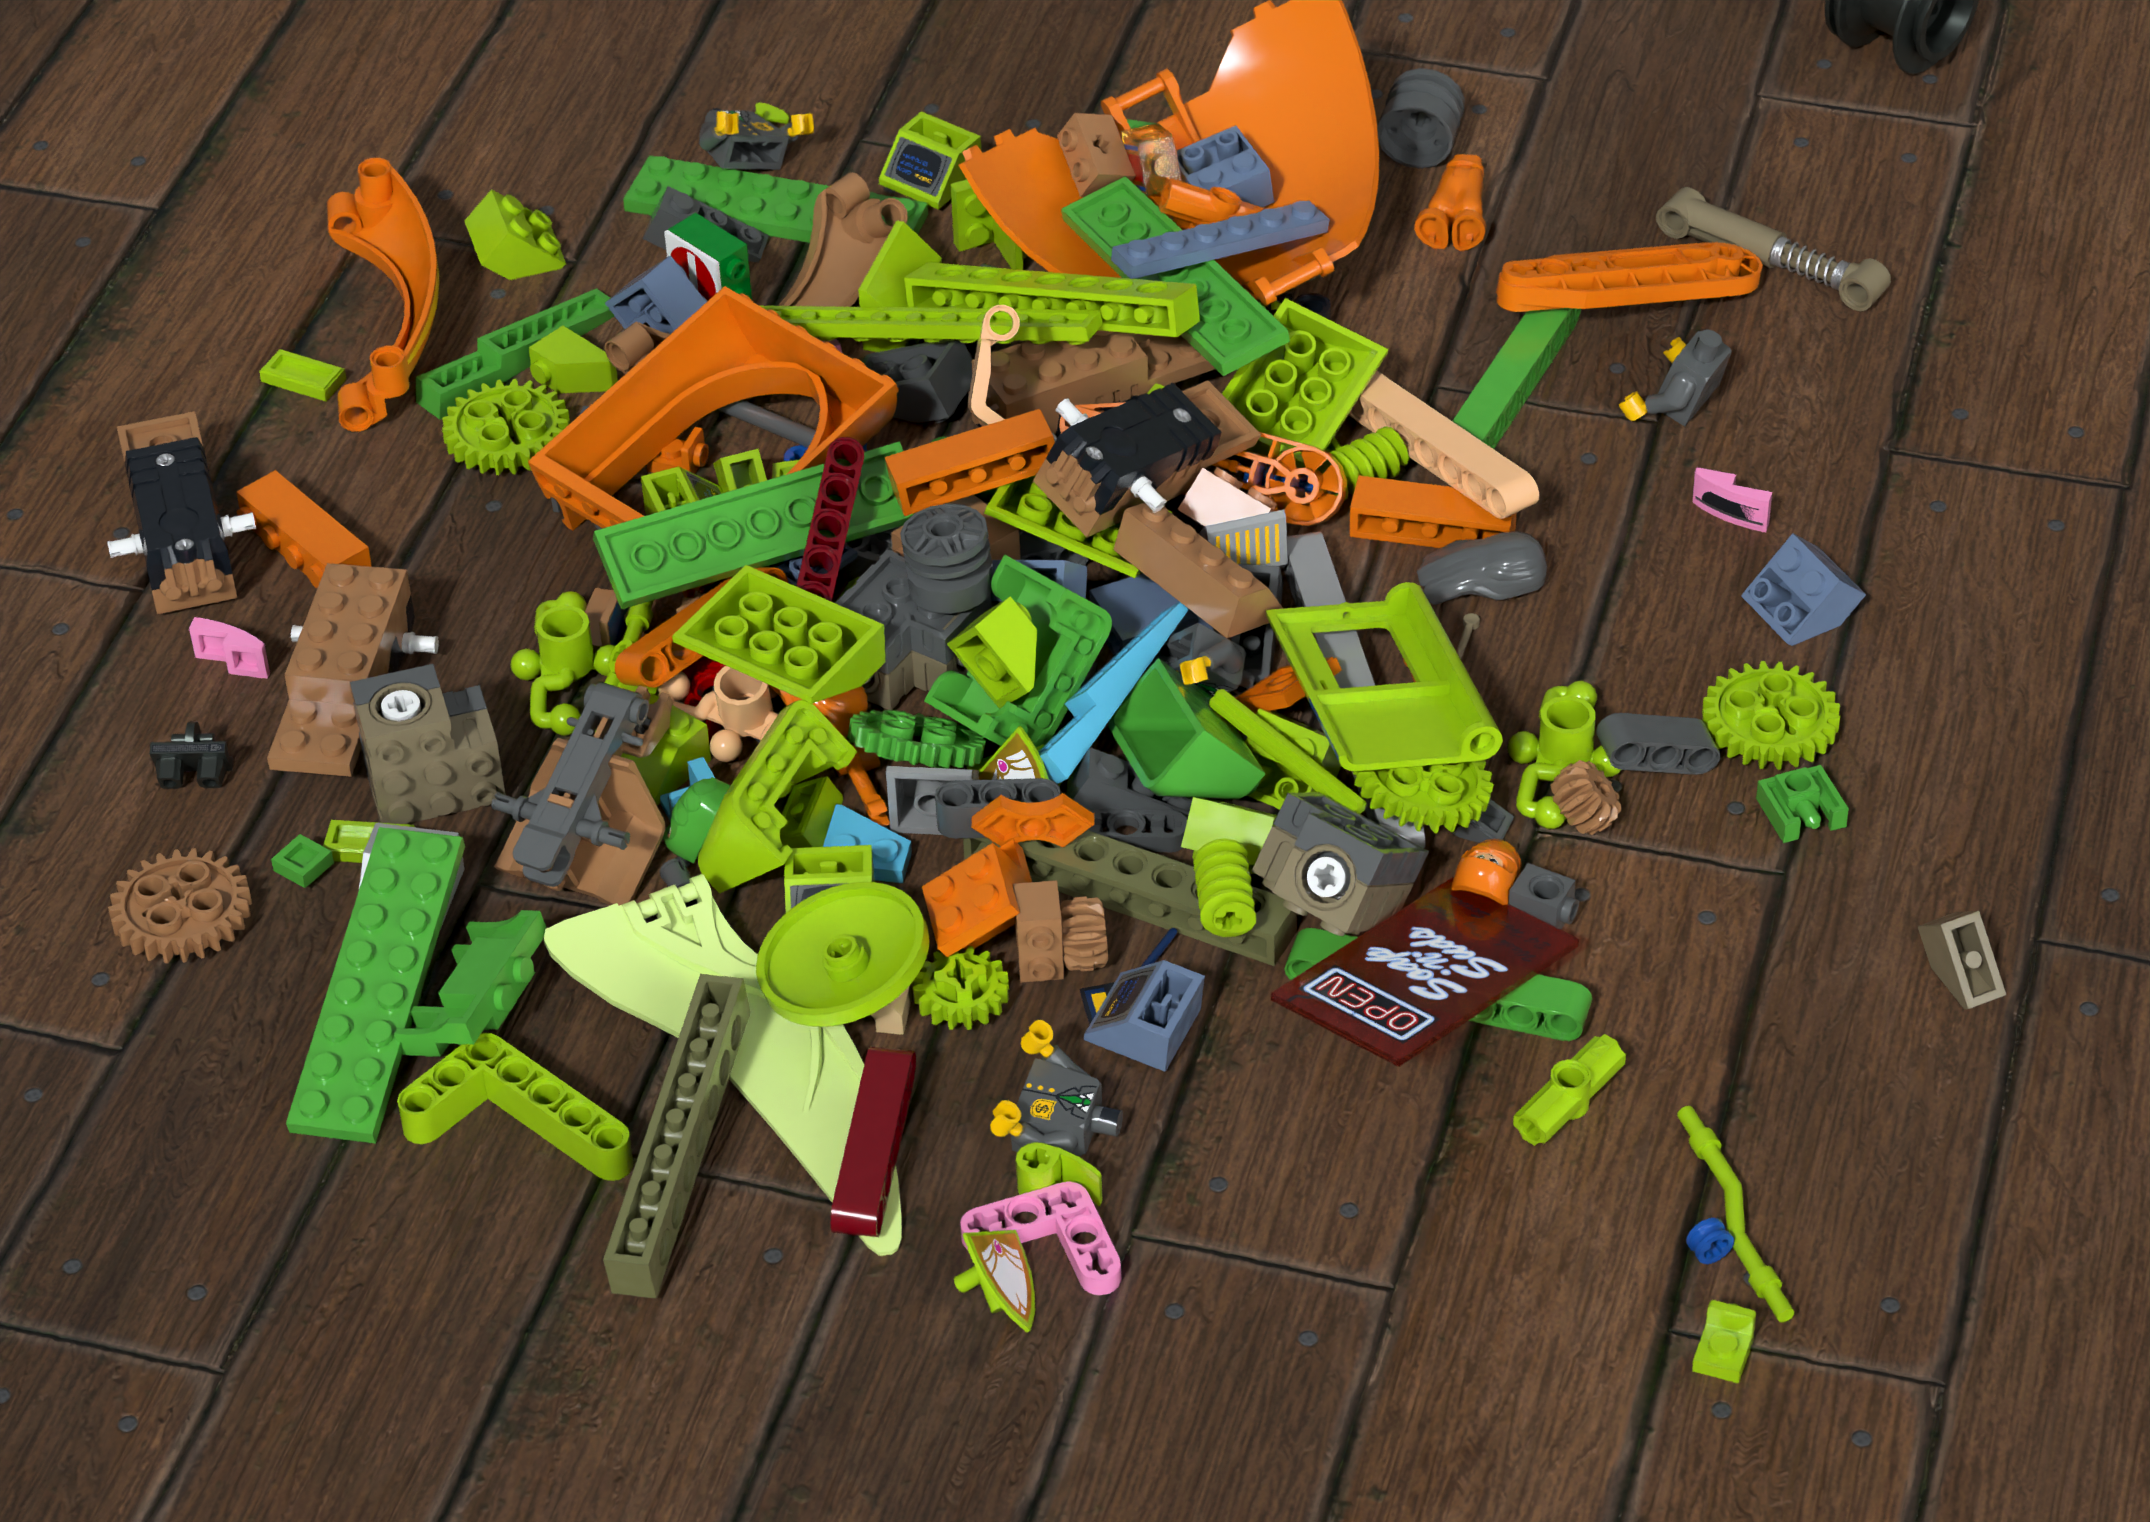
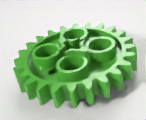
M871 710L870 713L861 711L860 715L853 714V717L850 718L847 736L849 742L855 743V747L865 748V752L876 753L878 757L896 762L909 761L911 765L921 763L928 767L949 768L951 765L963 768L964 765L973 767L974 763L980 764L981 760H983L986 743L983 736L978 735L973 730H967L968 727L957 725L954 721L939 717H924L920 713L912 715L905 711L884 710L883 712ZM913 736L921 737L920 742L912 741Z

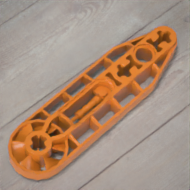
M1723 242L1561 254L1543 259L1510 261L1503 264L1502 272L1499 274L1496 302L1501 308L1508 311L1525 312L1560 308L1591 309L1738 296L1751 293L1758 288L1763 264L1760 258L1751 251Z
M1126 402L1075 405V407L1082 414L1086 413L1088 417H1093L1104 412L1100 408H1114ZM1061 416L1059 428L1062 434L1071 425ZM1258 431L1261 434L1260 437L1273 440L1268 456L1248 450L1235 454L1254 460L1251 468L1240 465L1239 461L1228 459L1212 465L1234 473L1238 471L1249 473L1248 481L1237 479L1243 483L1241 488L1246 490L1253 488L1270 498L1273 502L1277 503L1274 511L1285 510L1286 523L1293 525L1314 526L1328 521L1340 510L1346 497L1347 479L1342 465L1333 454L1316 446ZM1281 442L1297 446L1279 455ZM1301 451L1306 468H1297L1294 453ZM1328 459L1331 463L1329 468L1324 473L1317 470ZM1269 464L1271 466L1266 474L1265 486H1263V473L1266 465ZM1274 476L1285 477V482L1274 480ZM1300 480H1308V483L1313 485L1312 492H1305L1303 488L1299 487ZM1327 490L1338 493V496L1326 492Z

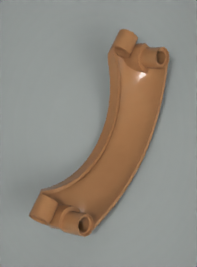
M853 172L846 174L823 190L815 201L810 245L804 265L796 282L778 306L851 307L859 298L858 290L897 220L907 223L908 214L902 202L895 198H887L883 201H880V199H869L870 192L866 182L862 177ZM636 321L607 341L605 352L613 366L626 374L670 334Z

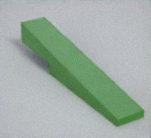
M596 288L477 338L476 352L416 377V403L439 420L443 419V417L448 416V407H456L455 398L468 399V389L479 393L482 391L481 384L485 383L490 388L496 386L497 380L505 382L531 366L529 347L562 325L579 336H583L615 317L605 304L610 297Z

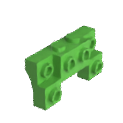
M521 910L516 916L500 922L468 923L466 929L472 944H455L451 950L457 966L438 993L444 1007L413 1006L410 1013L416 1026L415 1029L397 1028L394 1032L396 1041L401 1042L402 1055L441 1057L449 1043L459 1045L474 1044L483 1030L499 1029L535 974L531 957L543 940L545 929H547L540 911Z

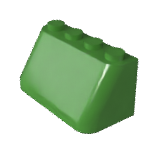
M1160 658L1152 664L1134 685L1108 724L1111 733L1143 786L1157 796L1240 799L1254 793L1261 779L1265 776V772L1237 729L1209 706V701L1212 698L1211 695L1195 684L1184 685L1182 675Z

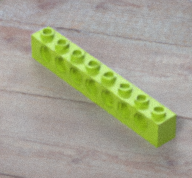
M931 262L926 263L904 277L908 308L990 309L996 305H1007L1013 309L1100 310L1103 325L1098 329L1099 331L1179 337L1200 322L1196 284Z

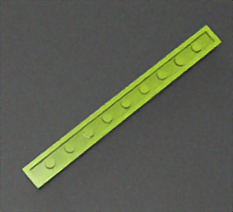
M761 306L766 310L771 309L775 311L783 320L790 324L803 327L811 336L818 337L822 341H830L841 337L853 338L855 341L888 338L891 342H901L907 339H924L925 342L929 343L939 342L943 339H959L962 343L978 341L984 315L989 310L977 308ZM1014 309L1020 320L1018 332L1012 338L1006 341H997L996 343L1006 344L1015 340L1031 341L1033 344H1045L1051 341H1067L1070 345L1084 344L1103 325L1100 310ZM995 312L991 316L990 327L996 334L1004 335L1011 330L1012 319L1006 312Z

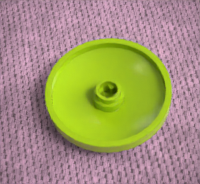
M854 882L831 887L801 901L784 914L765 937L757 956V981L771 1008L791 1022L814 1027L850 1023L884 1008L911 985L922 969L928 954L930 942L928 927L915 901L896 887L876 882Z

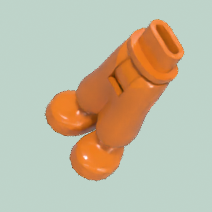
M1457 154L1453 157V160L1447 163L1428 208L1421 211L1416 217L1414 228L1416 236L1426 245L1434 249H1445L1448 245L1449 229L1451 226L1452 243L1455 249L1459 251L1469 250L1477 246L1484 239L1486 231L1482 206L1484 168L1479 156Z

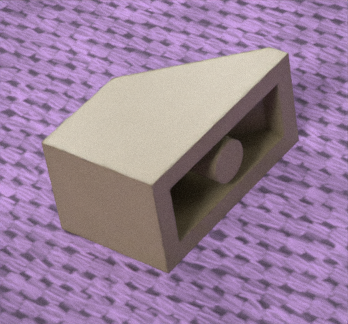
M1979 911L1954 912L1917 926L1931 969L1964 1009H1970L2006 995Z

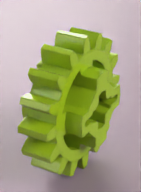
M969 946L965 953H958L957 951L949 957L944 956L938 951L934 952V963L925 961L921 972L914 979V1003L919 1004L920 1015L926 1016L931 1014L932 1024L935 1026L943 1020L948 1021L949 1030H953L957 1023H964L966 1029L970 1030L975 1020H979L986 1025L989 1023L988 1014L1000 1015L1002 1013L1001 1004L1008 1003L1009 1000L1008 972L1003 971L1002 961L995 960L991 962L990 952L988 951L981 953L979 956L974 955V948L972 946Z

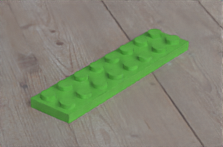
M649 155L623 198L624 211L652 215L666 188L669 186L769 236L810 243L815 201L818 195L829 186L803 180H792L736 169H723L698 162H686ZM870 192L869 199H880V201H883L887 198H895L901 201L908 214L906 224L918 235L928 216L927 202Z
M1126 176L1061 209L1063 221L1122 278L1129 277L1111 261L1112 247L1129 243L1132 240H1143L1163 235L1166 232L1182 230L1165 213L1160 212L1159 207ZM1215 260L1136 278L1196 284L1200 322L1181 334V336L1222 376L1290 342L1288 329Z
M900 442L864 452L863 466L845 543L903 526L914 515H903L892 490L884 458L902 452L903 448ZM845 459L835 460L842 466L852 465ZM824 464L594 531V543L621 610L735 576L745 565L752 568L766 567L803 556ZM831 494L827 496L835 502L844 501L838 495ZM828 530L819 531L824 537H836L834 533Z
M383 827L378 828L286 1121L289 1133L376 1144L402 1058L401 1042L396 1041L394 1032L397 1028H411L413 1019L410 1011L413 1006L418 1005L465 849L463 837Z

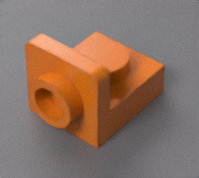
M694 427L686 441L674 439L647 464V472L655 473L679 466L695 474L699 467H703L706 464L709 454L708 444L704 442L703 428Z

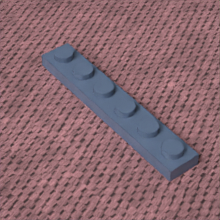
M1309 200L1297 201L1291 205L1274 209L1268 208L1245 216H1233L1228 220L1211 224H1200L1194 228L1177 232H1166L1163 235L1152 238L1132 240L1129 243L1112 247L1111 261L1130 279H1136L1327 233L1330 219Z

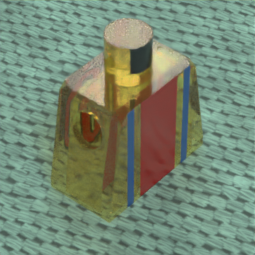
M1159 123L1121 131L1124 147L1136 175L1131 182L1149 199L1151 196H1161L1166 182L1168 183L1171 178L1182 182L1174 138L1169 131Z

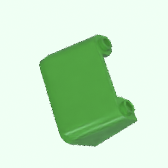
M1004 554L993 575L991 588L993 594L998 599L1003 601L1011 596L1015 602L1022 604L1030 613L1031 622L1037 628L1034 688L1013 702L1007 701L999 709L969 671L965 676L958 671L950 670L944 672L935 680L924 702L1000 746L1003 745L1018 726H1021L1034 746L1038 747L1048 743L1054 736L1068 710L1064 703L1081 687L1109 636L1112 628V619L1105 609Z

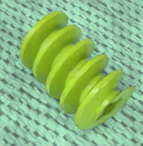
M1387 426L1378 429L1376 433L1372 432L1365 435L1363 439L1359 438L1352 441L1350 445L1341 446L1337 451L1329 452L1342 465L1347 479V490L1344 500L1348 498L1349 494H1354L1359 475L1387 479V475L1395 477L1400 473V465L1405 466L1409 461L1404 441L1393 428ZM1328 459L1320 466L1322 473L1331 465ZM1330 491L1331 494L1338 496V493Z
M1222 838L1210 841L1196 852L1193 859L1200 921L1204 928L1214 935L1221 937L1243 935L1256 924L1247 851L1236 840Z

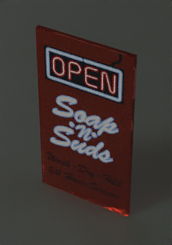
M1452 877L1271 992V1001L1400 1067L1579 947V939L1509 904L1503 906L1489 897L1470 891L1451 890L1454 879Z

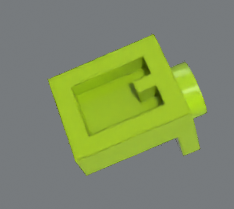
M1711 1300L1707 1308L1706 1325L1693 1359L1692 1371L1739 1384L1753 1343L1756 1312L1737 1304Z

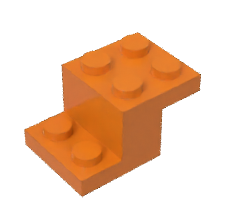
M1014 839L1001 847L994 843L989 844L922 886L937 948L946 957L951 956L962 948L966 950L969 946L975 949L1015 924V916L1020 912L1013 884L1030 883L1032 879L1023 848Z

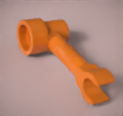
M853 743L852 746L857 750V753L848 766L839 770L835 769L839 777L849 774L870 820L883 827L890 825L886 815L888 810L885 802L877 794L866 772L880 767L879 757L876 753L865 752V748L855 747V743Z

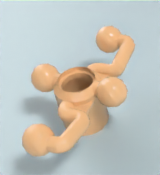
M724 666L717 673L714 680L715 691L705 694L696 707L677 702L683 700L690 690V680L684 672L681 671L661 686H658V697L661 692L670 695L673 705L702 722L708 719L723 725L725 729L717 731L712 736L710 742L711 753L717 760L722 762H730L740 756L743 747L742 737L751 736L761 741L778 716L777 713L773 712L771 699L776 698L779 694L769 688V684L728 666Z

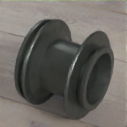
M1825 0V20L1830 32L1839 37L1849 47L1867 45L1884 32L1893 36V54L1897 66L1905 73L1916 74L1932 67L1955 49L1971 25L1979 0Z

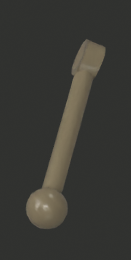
M1469 613L1464 616L1463 626L1465 628L1456 648L1460 659L1472 630L1479 627L1480 617L1477 614Z

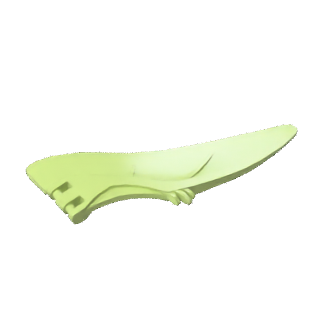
M703 874L690 878V883L677 888L675 885H671L649 894L650 899L636 903L635 900H632L620 906L616 903L566 919L545 929L544 943L550 956L571 977L611 1005L679 1038L700 974L743 978L750 1015L729 1080L773 1129L833 1203L864 1063L843 1024L826 1027L800 1025L783 1018L771 1008L757 981L756 962L758 954L748 947L729 926L712 896V890ZM697 900L698 904L686 907L685 903ZM654 915L658 918L648 923L644 920ZM896 1166L880 1236H859L865 1245L879 1256L894 1254L898 1251L902 1241V1215Z

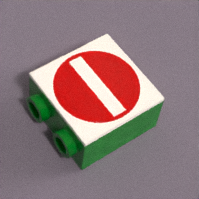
M696 212L664 231L667 257L671 255L675 262L684 269L688 279L707 301L724 286L738 294L743 293L752 300L746 243Z

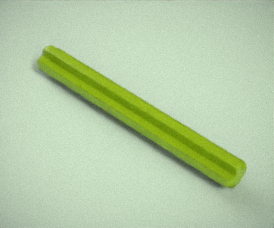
M1225 689L1217 690L1210 699L1209 706L1316 792L1322 793L1359 814L1366 809L1367 803L1364 799Z

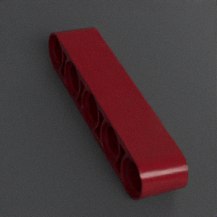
M850 437L838 438L829 446L796 587L831 602L864 461L862 445ZM845 459L852 465L842 466L835 460ZM831 494L838 495L844 501L835 502L827 496ZM828 530L834 533L836 537H824L819 531ZM820 566L828 573L818 574L810 567Z
M871 1046L868 1048L832 1203L830 1222L832 1233L869 1237L880 1236L916 1072L915 1051Z

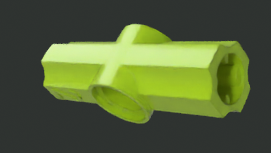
M1606 1034L1601 1037L1594 1036L1572 1059L1559 1061L1553 1066L1550 1080L1514 1115L1513 1126L1518 1129L1522 1139L1534 1146L1538 1143L1545 1144L1568 1120L1578 1119L1587 1113L1589 1100L1625 1065L1626 1053L1621 1050L1617 1040Z

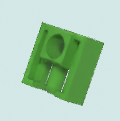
M1821 765L1800 768L1758 781L1756 799L1783 843L1799 839L1801 826L1799 817H1801L1808 828L1817 829L1820 826L1821 817L1817 812L1819 806L1829 820L1828 827L1830 831L1847 827L1849 808Z

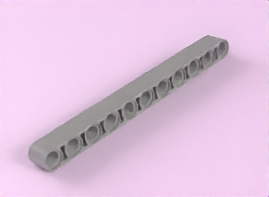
M1322 532L1287 536L1288 564L1283 570L1296 608L1336 605L1346 602ZM1356 630L1313 633L1324 657H1336L1342 671L1334 676L1340 688L1375 686ZM1357 787L1358 792H1359V795H1360V792H1361V789H1362V788H1361V787ZM1362 798L1367 803L1365 812L1369 820L1422 848L1425 847L1424 826L1420 832L1416 831L1414 823L1410 821L1401 827L1398 823L1399 817L1394 815L1384 819V808L1371 809L1370 803L1372 798Z

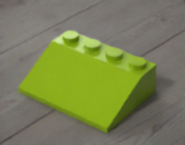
M1285 298L1273 316L1288 329L1290 342L1239 368L1222 395L1257 431L1326 450L1388 354V349ZM1260 437L1255 446L1246 450L1268 456L1273 440ZM1281 442L1279 455L1297 446ZM1301 451L1294 453L1297 468H1306Z
M1035 476L1000 486L986 506L984 512L986 515L1130 577L1136 578L1142 574L1133 564L1113 550L1121 522L1086 537L1033 482Z
M745 565L672 635L673 642L802 700H806L811 704L861 687L886 662L884 624L748 565Z

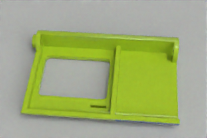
M1411 582L1398 584L1388 592L1385 601L1344 602L1336 605L1266 610V617L1339 763L1344 769L1357 772L1482 761L1492 757L1500 749L1503 742L1502 734L1419 585ZM1371 628L1387 629L1416 682L1340 688L1313 633Z

